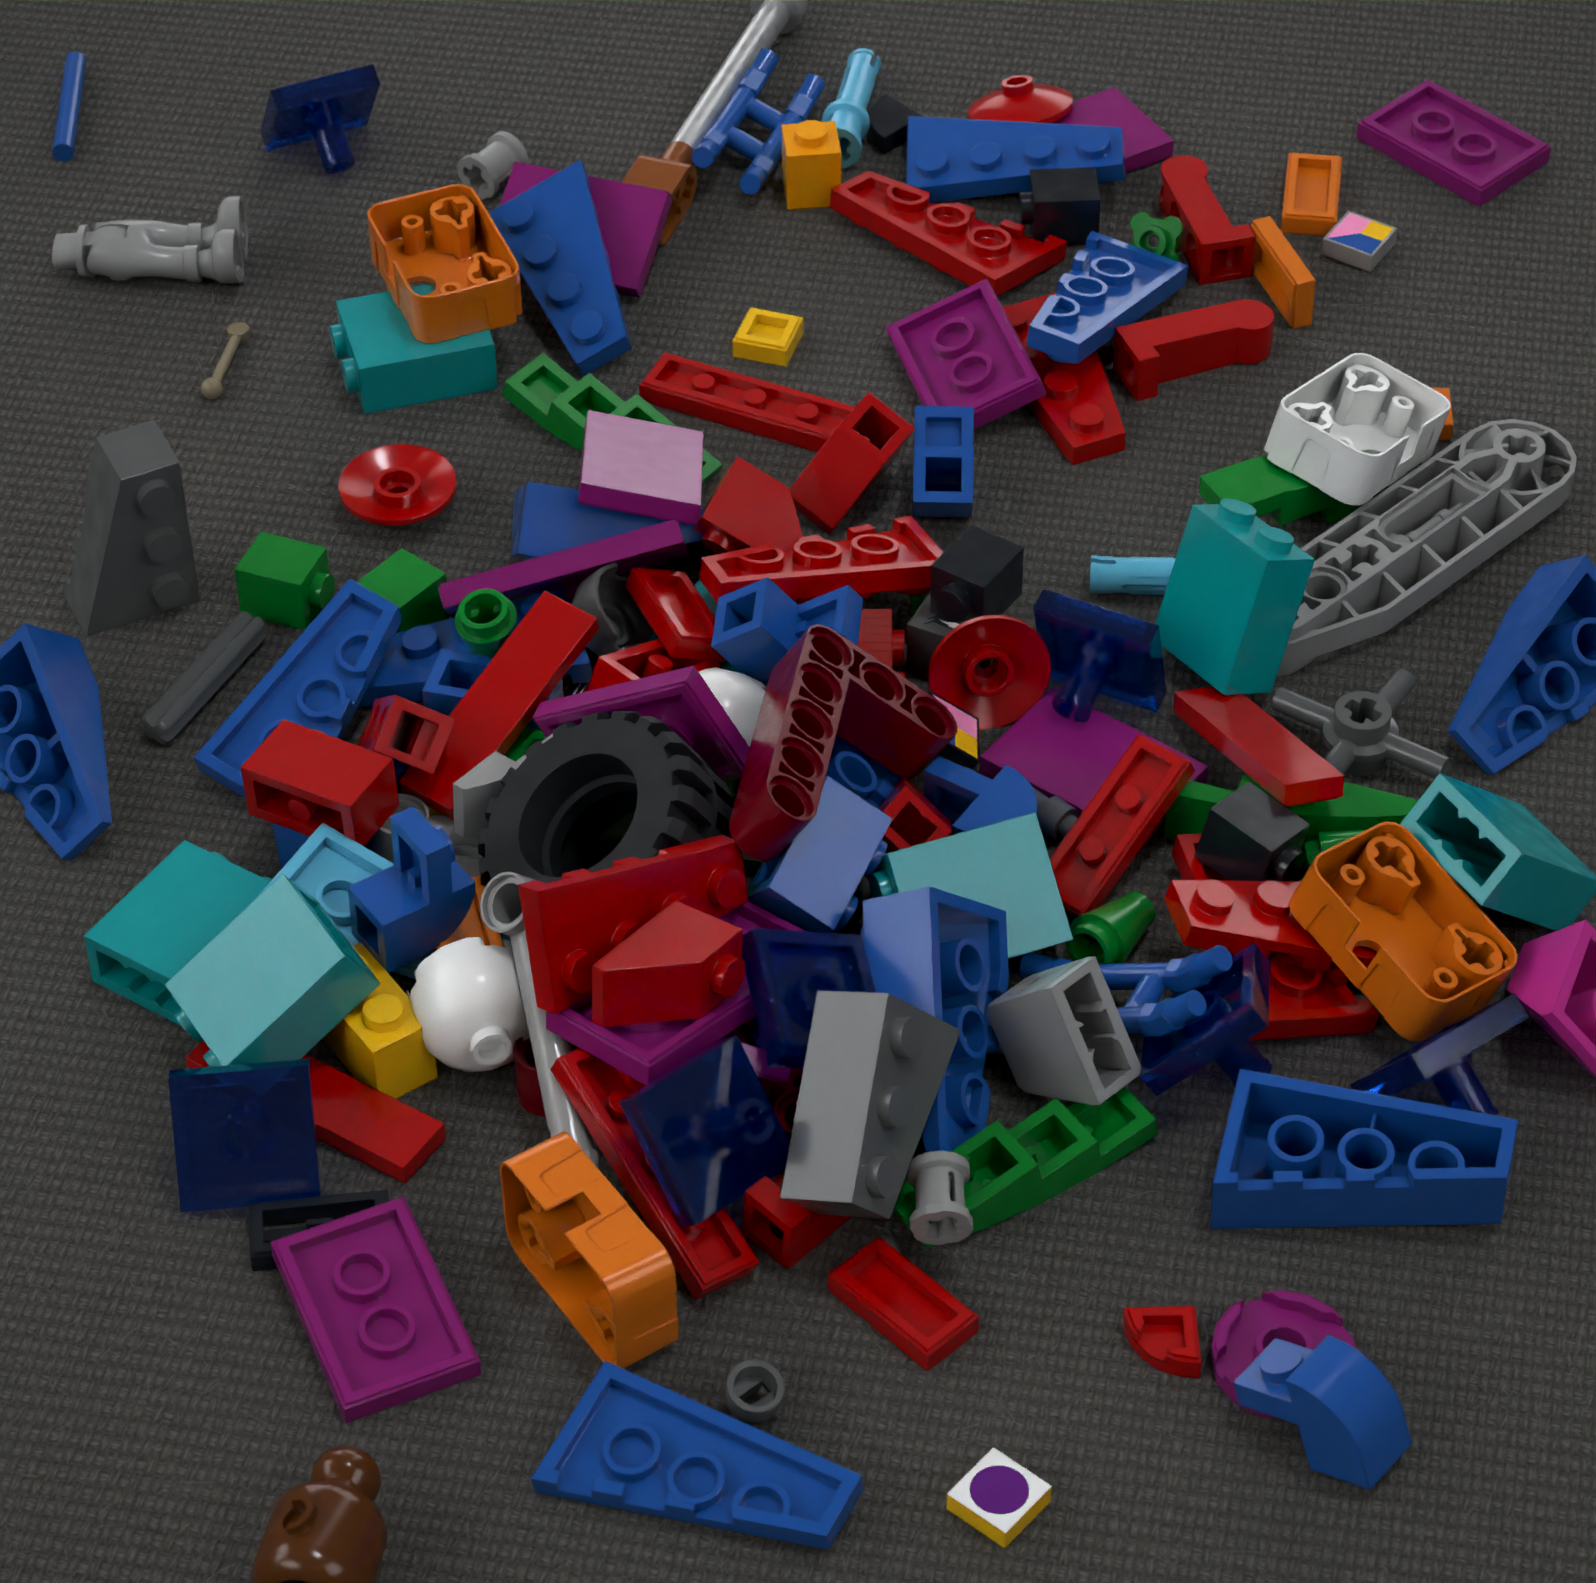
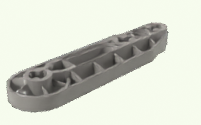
M1516 419L1490 421L1470 430L1303 546L1301 549L1312 556L1315 561L1277 676L1290 675L1299 671L1320 655L1387 632L1561 507L1572 493L1577 460L1570 442L1557 431L1536 422ZM1560 465L1565 475L1559 482L1548 485L1541 481L1542 469Z

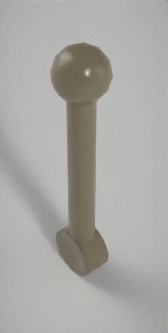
M235 322L227 327L229 341L211 378L205 379L201 384V393L205 398L213 400L222 395L223 385L221 382L238 346L250 339V329L246 323Z

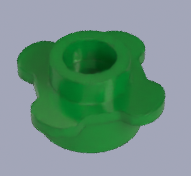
M1148 212L1136 213L1130 221V227L1134 231L1132 245L1179 262L1180 257L1178 253L1181 249V234L1183 233V224L1180 219L1175 216L1152 218ZM1153 236L1159 239V244L1156 247L1152 246L1150 242Z

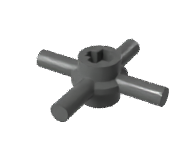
M1397 669L1377 694L1368 691L1350 692L1341 696L1334 708L1282 686L1276 691L1272 699V710L1322 730L1323 742L1329 749L1328 754L1323 759L1342 774L1347 773L1357 776L1373 774L1384 766L1387 758L1427 776L1436 778L1439 773L1446 775L1451 764L1450 757L1399 736L1398 725L1391 715L1416 684L1414 676L1407 670Z

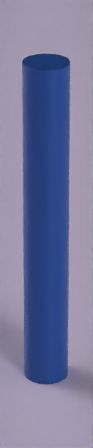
M76 51L67 54L65 59L52 150L53 156L59 161H69L74 156L86 69V57Z

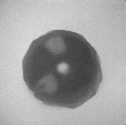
M609 563L585 579L577 588L571 603L597 617L599 630L586 647L598 656L650 642L651 636L655 633L625 587L628 577L615 574L618 570L617 563Z

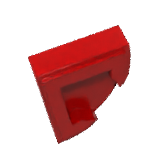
M1195 1306L1123 1308L1122 1323L1126 1338L1134 1351L1143 1360L1171 1375L1200 1379L1202 1362Z

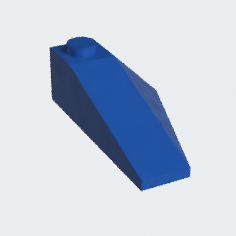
M24 623L0 646V788L4 792L12 793L25 807L24 815L61 859L72 861L112 824L99 687L80 639Z

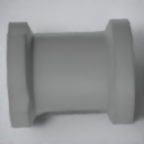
M498 131L488 138L486 147L480 152L466 155L459 160L457 173L463 185L472 187L480 199L491 198L498 192L499 184L510 177L514 162L529 164L528 155L524 146L514 135L506 131Z
M930 1151L913 1158L907 1172L908 1183L915 1189L916 1210L913 1211L909 1218L910 1230L914 1233V1238L925 1244L932 1245L956 1243L967 1238L973 1231V1218L965 1207L964 1186L970 1180L969 1162L965 1157L948 1151Z

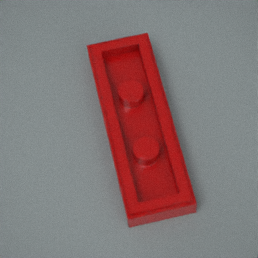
M1137 734L1049 858L1064 910L1068 916L1075 919L1101 906L1194 774L1195 770L1191 761L1145 736Z

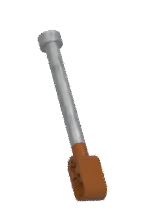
M752 0L751 11L753 18L661 158L644 154L639 155L622 180L624 183L669 191L672 203L658 244L665 245L669 241L693 202L697 186V170L692 161L693 151L700 144L708 130L712 128L736 92L762 48L770 49L779 34L789 33L797 27L807 11L808 0Z

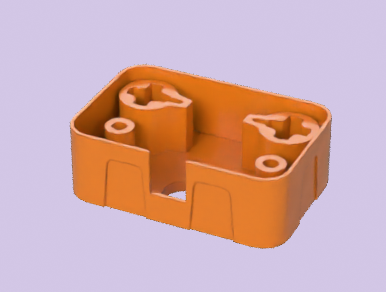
M462 184L448 185L382 201L369 208L367 216L372 262L376 270L380 272L387 285V290L397 308L401 310L416 340L428 344L440 343L456 339L460 336L517 322L516 316L523 314L519 264L472 187ZM423 282L433 285L435 289L429 294L419 295L409 285Z
M1395 822L1379 823L1317 855L1289 902L1290 911L1300 925L1323 947L1332 958L1331 960L1355 987L1362 991L1384 1016V1019L1394 1031L1410 1041L1419 1042L1426 1040L1459 1019L1483 1009L1489 1004L1517 962L1516 949L1506 936L1415 836L1404 826ZM1365 946L1377 951L1368 968L1352 952L1353 948Z
M563 1131L500 1164L505 1229L509 1242L520 1261L603 1363L607 1361L624 1369L678 1340L676 1273L667 1250L630 1208L609 1180L582 1151L577 1142L567 1132Z

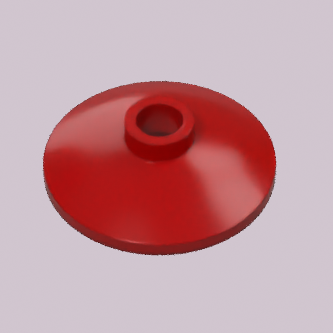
M1028 75L1012 76L1001 82V89L990 92L975 101L968 109V118L975 120L1052 123L1063 118L1073 109V96L1069 91L1060 87L1033 83V78Z
M411 444L385 445L358 455L346 465L338 481L340 500L351 514L366 522L385 526L409 525L435 516L449 505L457 488L455 470L443 455L432 449Z
M1006 615L980 616L958 625L938 644L928 667L929 691L979 718V730L1005 727L1018 721L1043 697L1049 684L1051 660L1041 636L1024 621ZM986 658H993L992 663L984 669L975 668L980 661Z

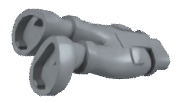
M242 196L226 197L219 206L215 223L207 227L202 222L182 225L139 219L97 222L93 231L90 230L88 224L79 225L77 233L56 234L52 249L54 269L77 268L80 276L95 277L98 274L108 276L111 280L117 281L129 280L132 277H165L201 283L204 277L214 279L222 284L242 283L245 276L244 262H247L248 223L245 202Z

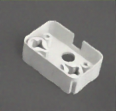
M1353 353L1283 397L1264 451L1269 453L1267 459L1272 463L1314 485L1336 500L1349 505H1362L1371 500L1381 490L1404 477L1414 467L1430 459L1451 404L1441 393L1369 354Z

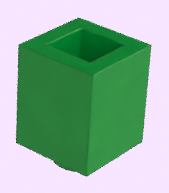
M262 531L234 569L240 612L246 611L253 617L259 616L262 620L305 630L319 611L324 609L332 600L335 591V578L329 572L326 547Z
M402 548L357 581L360 585L399 607L402 621L396 633L416 626L450 619V615L443 608L438 590L442 583L447 582L446 573Z

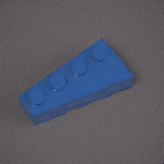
M1240 1069L1213 1180L1211 1229L1501 1224L1512 1167L1518 1119Z

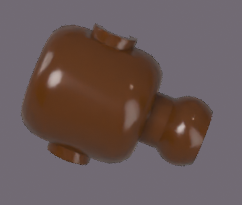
M351 1446L331 1448L315 1461L310 1482L295 1485L278 1497L255 1558L251 1577L252 1583L375 1582L387 1544L388 1532L381 1511L373 1503L378 1496L382 1480L379 1467L369 1454Z

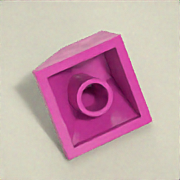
M1585 919L1524 943L1507 990L1516 999L1520 1007L1526 1010L1554 1041L1596 1079V930Z

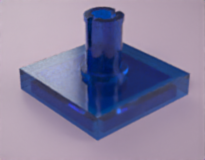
M371 64L270 90L260 130L266 150L270 151L314 139L325 173L335 174L354 166L355 157L345 131L368 125L380 86L374 65Z
M1043 588L1033 610L1037 632L1043 639L1050 655V678L1063 682L1058 694L1052 700L1054 710L1061 716L1069 719L1074 708H1078L1074 715V721L1086 722L1091 716V710L1099 694L1157 713L1166 695L1159 625Z
M753 928L742 936V960L745 963V973L756 1014L750 1024L753 1040L759 1048L764 1049L768 1067L804 1068L817 991L876 993L862 935Z
M1255 942L1232 956V967L1228 971L1213 977L1208 984L1196 989V991L1203 995L1206 1001L1207 1009L1202 1016L1187 1022L1182 1029L1162 1037H1143L1140 1078L1156 1097L1212 1061H1215L1231 1080L1234 1088L1236 1087L1240 1069L1270 1074L1273 1067L1272 1063L1260 1053L1249 1039L1267 1028L1269 1022L1271 962ZM1176 992L1168 998H1175L1186 992Z
M1514 993L1450 1024L1441 1032L1423 1040L1351 1083L1350 1086L1354 1090L1391 1096L1423 1080L1425 1083L1432 1080L1447 1107L1497 1115L1499 1113L1496 1106L1494 1107L1469 1064L1468 1059L1473 1056L1471 1054L1472 1051L1529 1017Z
M737 1035L721 1039L619 1102L681 1228L700 1224L745 1195V1190L764 1176L771 1178L786 1168L790 1142Z
M310 1059L169 1071L168 1083L181 1212L249 1207L248 1203L321 1196Z

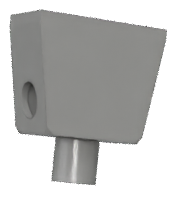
M1095 956L1086 957L1033 974L1023 979L988 1005L987 1016L991 1023L990 1026L993 1027L999 1041L998 1050L993 1054L1005 1055L1017 1086L1025 1093L1089 1105H1100L1143 1073L1141 1064Z

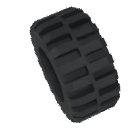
M613 711L611 716L607 712L582 716L581 724L575 725L573 722H566L552 730L553 737L545 743L536 741L524 752L527 758L516 770L510 767L500 781L504 788L498 798L491 797L485 811V818L489 822L487 828L480 829L478 853L483 858L478 860L481 885L485 887L493 877L503 872L517 873L544 883L561 880L563 873L582 868L590 848L609 826L634 811L635 814L630 827L620 843L602 861L587 870L595 872L613 867V861L632 856L642 860L656 857L661 849L718 835L732 838L729 831V820L733 809V796L727 784L719 778V773L664 722L652 716H641L638 712Z

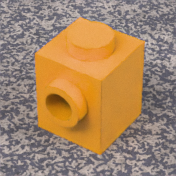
M807 120L798 124L781 125L782 179L787 210L829 207L831 189L841 184V149L836 122Z

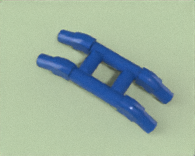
M767 48L760 50L736 92L712 128L708 130L692 153L693 163L700 168H706L714 163L723 152L725 146L750 159L752 163L739 182L741 190L747 194H754L763 188L782 158L781 125L798 124L806 121L826 86L821 77L815 74H808L785 110V113L758 100L757 98L779 61L778 55ZM744 116L772 131L766 143L737 128Z
M1217 945L1200 954L1193 953L1182 959H1171L1169 962L1099 964V967L1109 990H1133L1124 1007H1117L1127 1033L1143 1034L1144 1037H1162L1182 1029L1187 1022L1202 1016L1206 1012L1205 998L1196 989L1208 984L1213 977L1228 971L1232 967L1233 962L1228 949ZM1030 952L1024 954L1020 963L1019 974L1021 977L1027 978L1033 974L1073 961L1060 957L1053 959ZM1166 989H1170L1171 992H1186L1178 997L1167 998L1158 1002Z

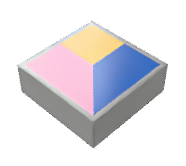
M1348 210L1323 238L1321 254L1371 272L1396 244L1398 228Z

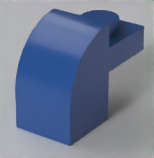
M915 406L913 517L972 518L974 407Z
M767 577L718 597L711 647L745 675L768 683L774 666L812 625L827 626L858 646L863 598L849 585H846L798 605Z
M937 756L924 770V796L951 820L952 835L1034 812L1037 815V798L1032 785L1020 772L1008 765H1005L993 780L941 756Z
M414 806L390 816L394 865L348 886L352 935L367 948L388 973L436 949L441 942L447 940L464 920L475 894V881L455 861V850L445 830L438 825L433 827Z
M1327 1335L1314 1350L1275 1338L1233 1382L1239 1405L1298 1425L1310 1469L1371 1490L1412 1444L1400 1400L1387 1378L1361 1352L1333 1336Z

